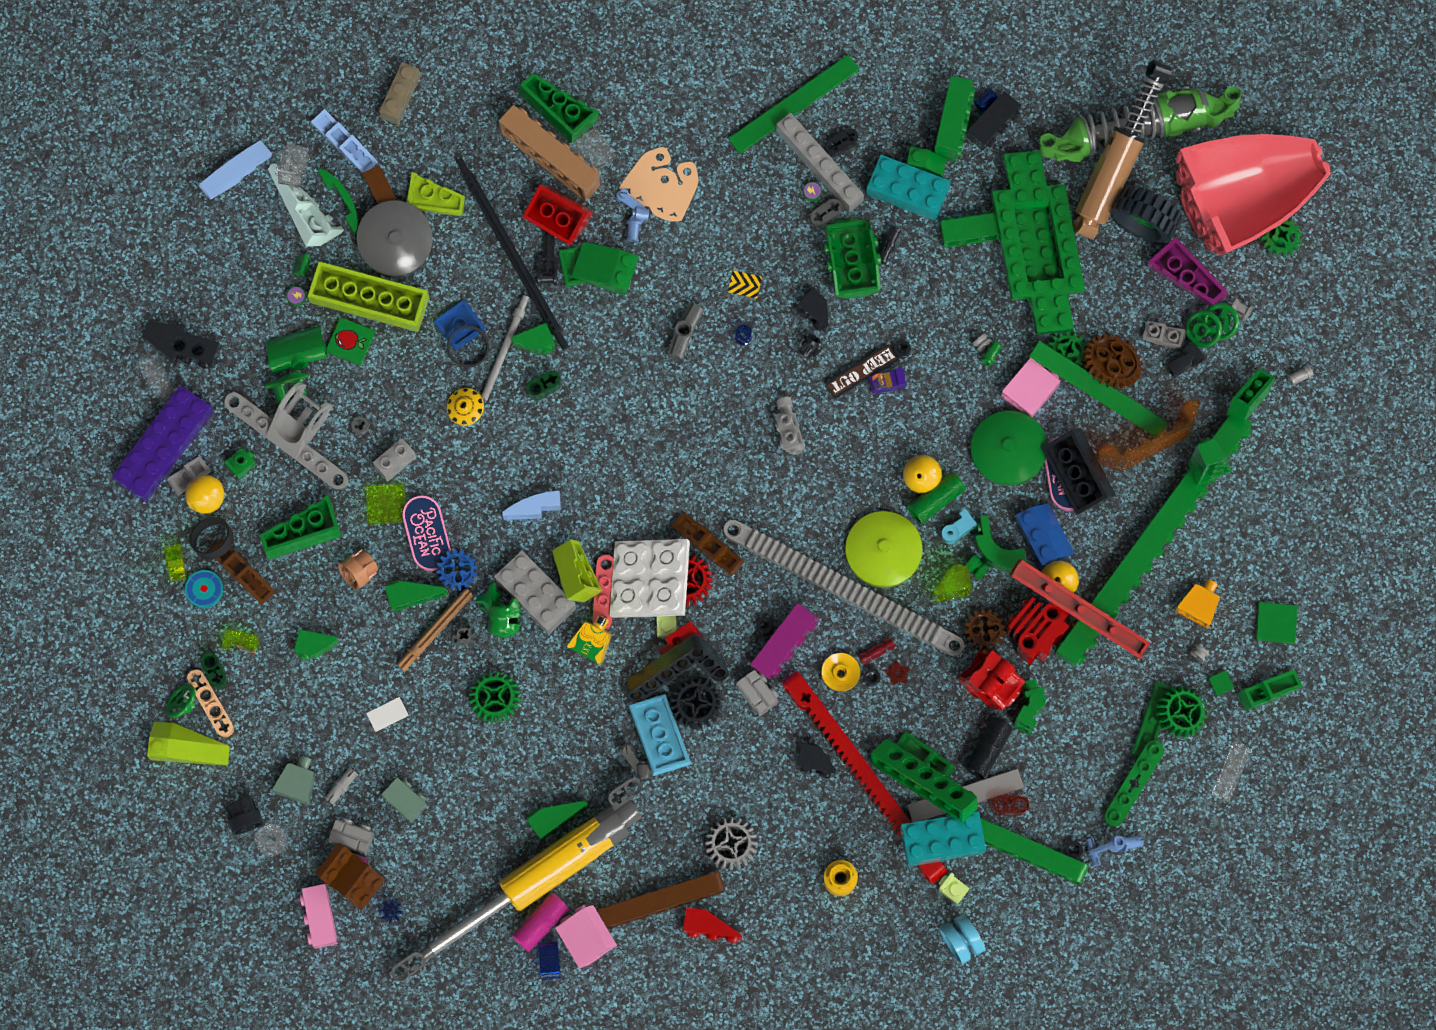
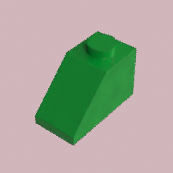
M910 147L907 165L943 178L946 164L945 158L930 150Z
M546 323L511 337L513 346L536 355H547L556 348Z
M299 629L294 653L301 660L309 661L310 658L316 659L338 645L339 640L335 636Z

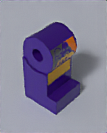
M903 367L870 376L869 383L872 393L906 388Z

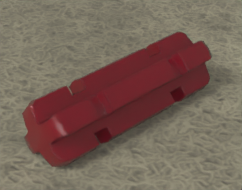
M888 638L883 641V644L879 643L868 649L867 653L859 654L862 664L865 665L871 662L870 659L874 660L885 654L886 650L894 649L895 644L893 640Z

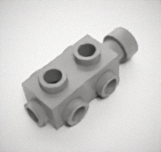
M783 397L776 401L781 413L775 415L777 420L775 426L781 435L780 445L783 450L790 454H800L805 448L799 429V422L797 421L796 414L792 412L791 407L793 404L791 397Z

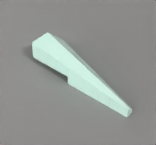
M277 164L270 165L268 170L305 246H321L343 232L344 229L341 226L337 227L331 221L332 217L329 214L325 216L319 210V205L300 186L296 188L290 182L291 178L288 175L284 176L277 169Z

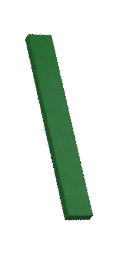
M848 54L728 138L729 142L740 155L776 130V124L791 113L793 116H796L856 74L860 68Z
M1040 340L1029 356L1156 438L1160 437L1169 423L1118 389L1114 390L1113 386L1110 385L1107 388L1105 382L1100 385V379H1093L1094 374H1088V370Z

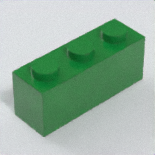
M990 211L976 216L967 214L957 219L948 217L940 222L943 248L999 240L995 213Z
M1259 368L1233 397L1227 415L1244 423L1269 394L1275 377Z

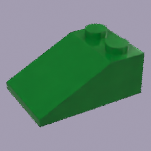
M583 242L571 277L625 296L639 256L620 249Z

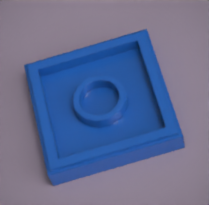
M464 299L433 320L447 341L456 329L463 326H474L483 332L486 331L485 326ZM461 329L453 335L450 345L456 352L479 336L480 333L474 329Z

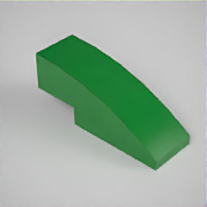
M1294 669L1246 688L1238 693V696L1245 711H1249L1292 693L1303 686Z
M905 732L896 743L900 748L912 753L922 762L928 763L936 771L942 772L947 778H950L956 770L952 763L938 755L935 750L908 732Z

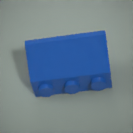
M1049 503L1034 506L1015 516L1014 521L1040 571L1052 561L1064 560L1075 554Z

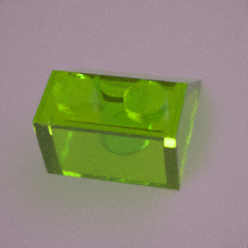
M957 564L948 569L934 590L932 603L971 595L973 587L968 565Z

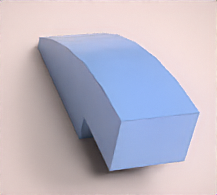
M560 491L545 492L525 498L503 511V519L542 518V511L561 510Z

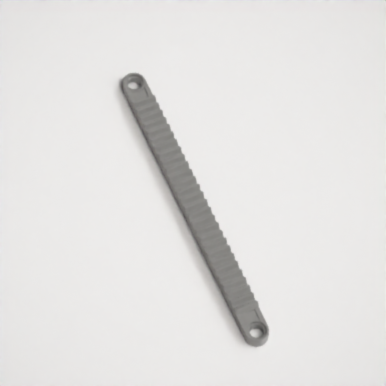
M730 520L724 525L725 537L743 548L950 656H958L963 652V640L934 622H930L928 619L922 618L907 608L895 604L886 597H882L880 594L874 593L865 586L855 583L853 580L840 575L838 572H834L817 561L807 558L798 551L786 547L784 544L765 536L756 529H752L736 520ZM730 526L738 527L739 531L736 535L728 533L727 530ZM952 641L958 642L960 645L959 650L952 651L949 648V643Z

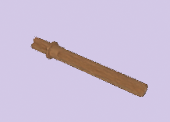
M464 589L410 649H407V653L397 663L399 668L405 672L415 660H419L418 657L472 598L473 595L468 589Z

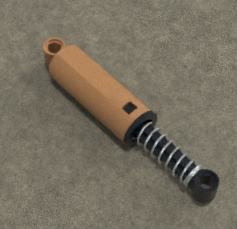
M1152 60L1148 64L1144 79L1146 82L1141 84L1143 87L1142 91H1138L1140 95L1138 98H1135L1136 104L1132 105V112H1128L1130 116L1129 119H1125L1127 121L1126 125L1122 126V128L1114 126L1078 203L1076 213L1080 216L1074 222V233L1088 239H1093L1098 233L1099 224L1105 225L1111 215L1110 212L1146 140L1138 136V133L1142 132L1141 126L1145 125V118H1149L1147 114L1148 111H1152L1150 107L1152 104H1155V97H1159L1157 94L1158 90H1162L1163 84L1167 83L1171 77V66L1157 60Z

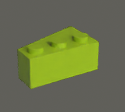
M570 539L552 550L567 600L586 602L602 592L579 541Z

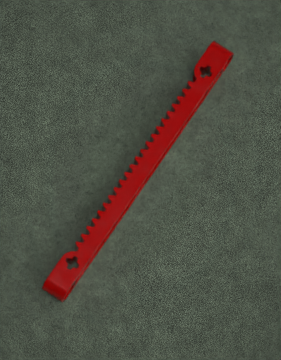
M795 671L781 681L782 686L801 710H810L809 719L814 718L813 724H819L818 731L824 730L822 736H828L827 743L833 742L831 748H838L836 755H842V762L847 761L846 768L852 767L850 773H856L855 780L861 779L859 786H865L864 792H870L869 799L875 798L873 804H880L878 811L884 810L883 818L889 817L887 823H894L892 830L898 829L897 836H901V824L911 823V821L801 674ZM802 696L810 697L809 703L806 701L802 702ZM941 861L916 865L930 884L935 883L947 874V870Z

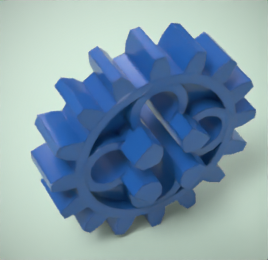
M454 549L453 554L447 551L446 558L440 557L442 563H437V567L441 568V570H437L436 574L441 575L438 579L439 582L445 581L444 587L450 585L451 591H453L454 587L461 591V586L467 589L468 582L474 583L472 577H477L478 574L474 570H477L478 566L473 565L476 561L475 558L469 559L471 553L464 555L463 549L460 553H457L456 549ZM455 557L459 559V569H462L464 566L470 567L469 572L460 571L459 577L462 578V581L459 583L455 581V571H452L450 574L444 573L445 568L454 569L455 563L452 559Z

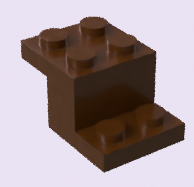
M341 843L337 844L315 873L330 888L346 898L361 911L370 902L372 896L380 889L385 880L369 864L354 855Z

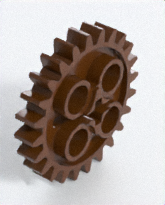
M1103 333L1101 337L1097 335L1095 339L1092 338L1085 347L1083 361L1087 363L1084 367L1090 368L1088 374H1094V380L1100 379V385L1105 382L1107 388L1112 385L1114 390L1118 386L1123 390L1125 386L1129 388L1131 384L1134 385L1141 376L1143 362L1139 360L1142 356L1136 355L1138 349H1132V343L1126 344V338L1121 341L1119 335L1114 338L1112 334L1107 337Z

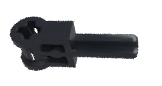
M550 233L544 234L543 257H539L538 285L554 284V286H557L558 258L554 257L555 236Z

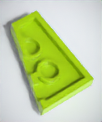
M412 172L407 203L424 212L463 216L465 196L446 187L439 186L433 183V181L424 179Z

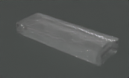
M151 355L136 365L162 407H164L175 393V390L154 356Z
M1235 742L1232 743L1210 796L1226 803L1230 802L1251 749Z

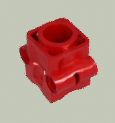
M979 650L969 668L963 671L956 679L966 687L965 689L977 699L980 698L993 710H1003L1011 705L1019 696L1025 680L1015 672L1014 666L1002 659L993 650L988 652Z

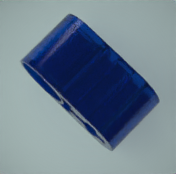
M558 941L538 943L541 981L561 979Z

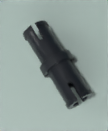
M890 226L885 240L881 242L879 253L881 264L883 265L887 264V260L895 249V243L901 233V230L895 226Z

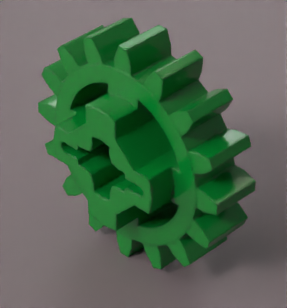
M1287 219L1272 229L1273 236L1269 238L1270 231L1261 237V242H1266L1263 248H1269V254L1275 252V257L1282 254V257L1285 258L1286 253L1291 256L1293 250H1298V245L1302 242L1300 239L1302 232H1297L1300 226H1294L1295 220L1288 222ZM1294 236V241L1291 244V240L1289 238Z
M1067 331L1066 336L1062 333H1059V338L1054 336L1052 339L1054 343L1049 342L1048 346L1064 356L1065 352L1071 347L1067 358L1083 367L1082 362H1084L1083 358L1085 357L1083 352L1087 346V343L1082 344L1083 337L1076 338L1077 333L1070 336L1069 331Z

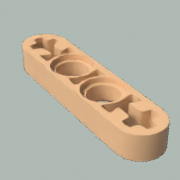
M192 670L187 676L188 683L195 688L196 697L216 732L221 737H229L234 731L231 720L202 671ZM193 676H201V678H199V681L202 685H204L205 683L207 685L199 688L198 684L195 681L192 682V680H194ZM205 690L211 692V697L208 700L201 699V693ZM213 707H219L221 710L220 714L216 717L210 715V710ZM221 719L226 726L230 725L227 728L228 732L226 733L224 731H220L222 729V726L220 725L219 720Z

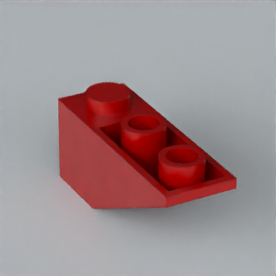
M686 907L683 933L687 934V937L698 938L701 935L707 936V940L718 941V938H725L726 942L738 943V940L742 941L740 933L707 910Z

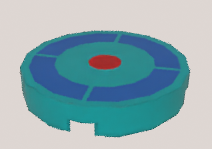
M200 570L193 573L185 584L187 599L198 608L208 609L213 607L223 596L224 586L222 580L216 573L209 570Z

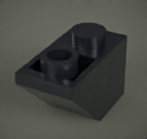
M812 288L798 303L797 310H799L798 313L802 318H808L813 322L812 325L819 332L822 330L826 334L829 327L827 299Z
M805 743L801 744L797 762V769H800L801 773L810 775L811 772L818 773L819 777L830 779L831 776L835 777L836 769L821 747Z

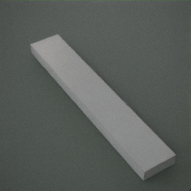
M1016 769L964 786L963 788L972 791L977 796L978 803L1023 789L1024 785L1019 771ZM925 799L907 805L912 823L947 814Z

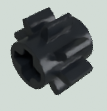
M809 334L808 337L804 335L797 344L801 347L799 352L807 358L816 357L822 350V347L819 346L821 343L820 339L812 334Z

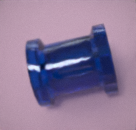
M986 88L984 90L985 93L974 101L975 106L983 113L998 98L989 88Z
M739 325L736 328V343L741 346H746L752 340V330L748 325ZM741 333H745L746 338H742Z

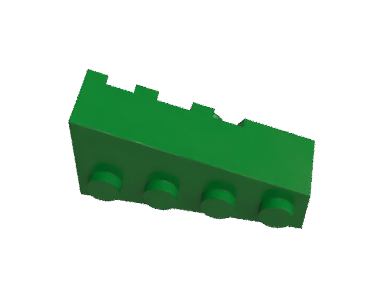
M534 73L520 84L519 95L571 144L598 121V110L589 108L584 102L570 97L567 92L558 90L553 84Z
M1206 438L1198 442L1199 445L1196 446L1188 464L1197 485L1232 472L1224 451L1215 438L1212 440Z
M329 495L323 497V500L318 503L311 504L307 507L308 509L291 516V519L286 522H281L260 535L268 560L342 537Z

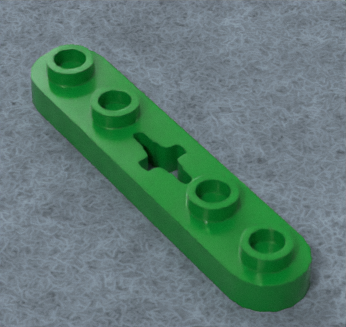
M1150 741L1145 745L1107 808L1104 820L1109 826L1117 827L1121 825L1162 758L1164 747L1159 741ZM1139 774L1140 777L1137 781L1139 787H1134L1129 793L1128 791L1131 786L1129 780H1134Z

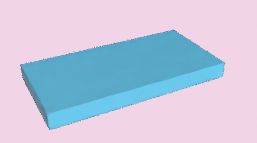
M666 694L628 706L653 776L690 765L689 756Z

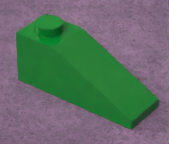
M392 581L385 587L392 612L448 596L445 587L406 581Z
M580 801L546 807L539 811L535 809L528 815L527 823L538 838L543 841L588 807V803Z

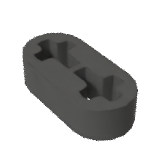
M831 199L815 209L810 215L811 224L814 227L821 228L840 216L843 209L841 201ZM832 204L833 206L838 205L837 211L832 210L828 213V211L831 209ZM823 214H825L822 217V222H820L819 220L815 221V215H818L820 217Z

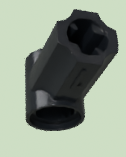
M1193 342L1165 366L1170 375L1176 378L1190 367L1193 368L1200 364L1206 357Z

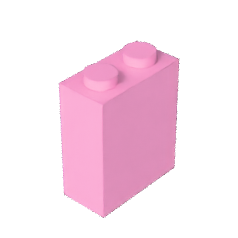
M1030 358L1002 391L1001 397L1020 412L1033 418L1059 387L1060 380L1057 374L1047 371L1043 365Z
M585 905L580 906L574 911L576 914L572 917L571 915L566 916L560 920L562 924L556 927L557 932L579 968L590 965L617 946L593 905L585 907Z

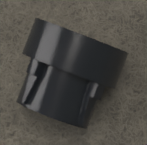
M250 797L236 800L225 807L228 815V824L233 835L249 832L264 824L258 807H256L254 800Z

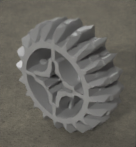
M730 817V823H727L726 819L723 818L722 826L718 821L715 822L718 829L710 827V831L714 834L706 835L708 839H711V841L705 842L706 846H711L706 849V852H713L709 859L714 860L717 858L715 861L716 866L723 862L722 869L726 868V864H730V870H733V864H736L737 869H741L740 862L747 866L746 858L752 861L753 856L750 853H757V850L752 848L758 846V842L752 841L757 838V835H750L754 829L753 827L746 829L748 822L741 826L740 818H738L737 823H734L733 817ZM730 829H737L745 836L736 837ZM725 831L726 839L719 845H715L718 835ZM729 836L733 839V842H737L734 847L735 852H733L730 846H727L729 844ZM748 842L745 853L739 857L738 847ZM718 851H729L733 859L723 857Z

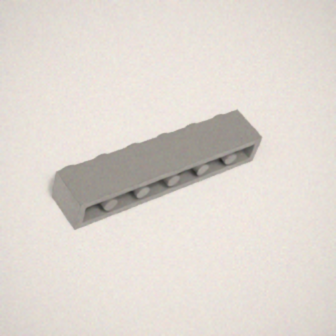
M791 113L776 124V132L831 194L841 201L848 213L863 202L864 194Z

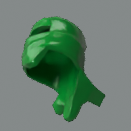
M492 582L489 585L488 591L483 595H477L475 601L476 603H481L479 608L486 610L488 613L489 626L487 632L496 637L509 638L520 630L519 617H521V606L516 598H512L509 605H503L500 601L502 594L499 590H496V583Z

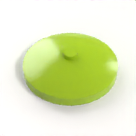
M888 511L874 512L862 517L851 528L846 540V559L852 572L866 584L880 588L894 587L907 581L919 567L922 557L921 537L916 527L905 517Z

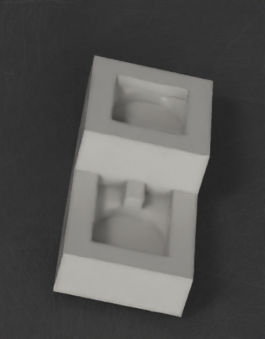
M199 456L184 465L182 470L170 476L167 481L179 496L186 491V486L191 479L199 475H208L211 470Z

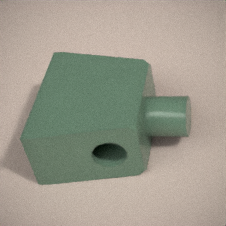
M301 756L297 766L288 763L273 787V792L310 805L315 781V773L308 770L311 759Z

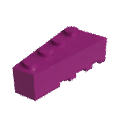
M1176 237L1148 261V268L1209 307L1220 303L1227 297L1228 291Z
M797 603L750 665L768 679L776 678L782 671L780 667L785 662L788 663L794 655V650L804 643L805 637L814 630L821 618L805 605Z

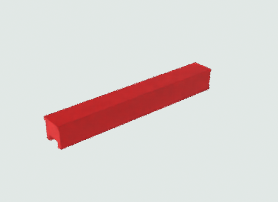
M1020 558L1009 573L1011 577L1137 658L1141 659L1142 654L1150 645L1149 641Z

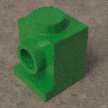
M242 448L224 462L226 467L239 480L256 465L253 460L255 456L248 449L244 451ZM241 458L244 459L243 463H238Z

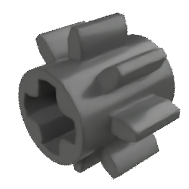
M463 624L462 628H455L457 635H453L452 638L454 640L458 639L456 642L457 647L461 644L466 649L467 645H474L472 638H476L477 635L471 634L473 631L472 626L468 629ZM461 634H463V635H466V634H467V635H468V639H465V638L462 639V638H461Z

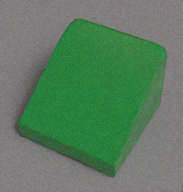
M308 254L297 256L292 274L302 277L306 276L311 261Z

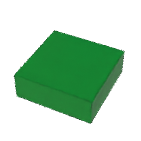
M1227 671L1208 678L1216 697L1235 688Z

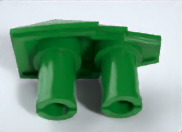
M294 371L289 375L282 376L278 380L270 381L264 387L274 390L277 405H279L286 395L284 387L286 383L292 384L293 387L299 382L303 383L304 379L309 377V374Z

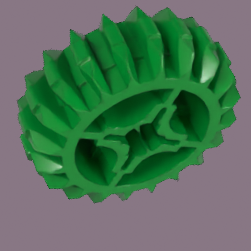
M499 671L496 672L495 677H493L492 672H488L489 678L482 674L481 678L483 681L480 682L476 679L475 683L478 687L472 685L471 689L475 692L469 693V697L475 698L469 701L470 705H475L471 708L472 711H478L476 714L478 718L484 715V722L490 717L491 724L494 723V718H497L498 723H502L501 717L508 721L507 714L509 713L511 716H514L515 713L512 708L518 710L519 706L515 703L521 702V698L515 697L521 694L520 690H515L518 688V684H512L514 681L512 677L506 681V673L500 678ZM493 683L502 684V686L496 689L487 687V685ZM507 689L511 692V699L508 705L502 699ZM482 690L487 695V700L483 706L479 703V696ZM490 694H495V696L498 694L500 702L498 700L495 701V699L492 701ZM494 706L503 708V710L498 712L487 711Z
M1179 685L1176 689L1174 687L1169 688V692L1165 691L1163 693L1164 697L1159 698L1162 704L1156 706L1157 709H1160L1156 716H1161L1158 723L1165 724L1162 727L1163 730L1169 728V735L1174 733L1176 738L1180 736L1187 738L1188 735L1194 736L1195 732H1200V726H1205V722L1202 719L1208 718L1204 714L1205 711H1208V708H1203V704L1206 701H1200L1202 694L1195 695L1196 689L1190 690L1189 686L1182 688ZM1180 697H1184L1187 700H1189L1191 702V705H1187L1183 699L1181 700ZM1173 701V711L1170 713L1169 708L1171 702ZM1188 708V710L1184 711V714L1176 715L1180 710ZM1192 711L1195 712L1193 721L1191 718ZM1172 719L1179 720L1184 727L1177 725Z

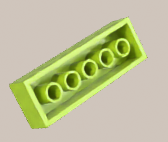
M318 262L308 299L312 304L419 332L429 301V294L427 290Z

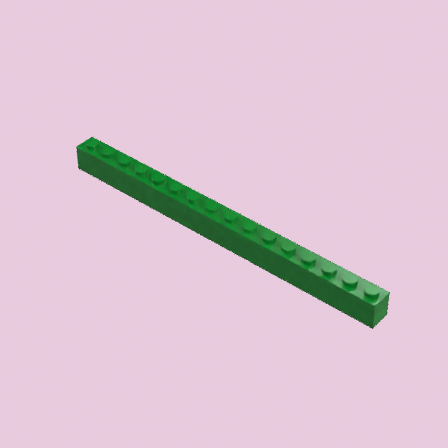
M1229 416L1213 437L1224 451L1228 463L1230 462L1228 457L1231 453L1236 454L1241 447L1239 442L1242 438L1247 439L1252 432L1250 429L1252 422L1248 419L1241 423ZM1191 470L1188 471L1091 605L1113 619L1116 618L1120 612L1118 607L1121 603L1124 605L1131 597L1129 592L1132 588H1138L1143 581L1140 577L1143 573H1149L1154 566L1151 562L1154 558H1160L1165 551L1162 547L1166 542L1168 544L1171 543L1176 536L1173 532L1177 527L1179 529L1182 528L1186 522L1184 517L1188 512L1190 514L1193 513L1197 507L1195 502L1199 497L1201 499L1204 498L1208 492L1206 487L1209 483L1214 484L1217 478L1197 485ZM1079 620L1055 655L1073 668L1077 664L1081 665L1087 657L1084 654L1088 648L1092 650L1097 644L1096 638L1099 632Z

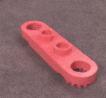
M610 555L599 557L596 565V578L602 592L594 596L593 624L598 615L606 617L609 621L604 630H608L612 625L610 603L614 558ZM605 560L612 563L611 568L608 570H604L601 567V563Z

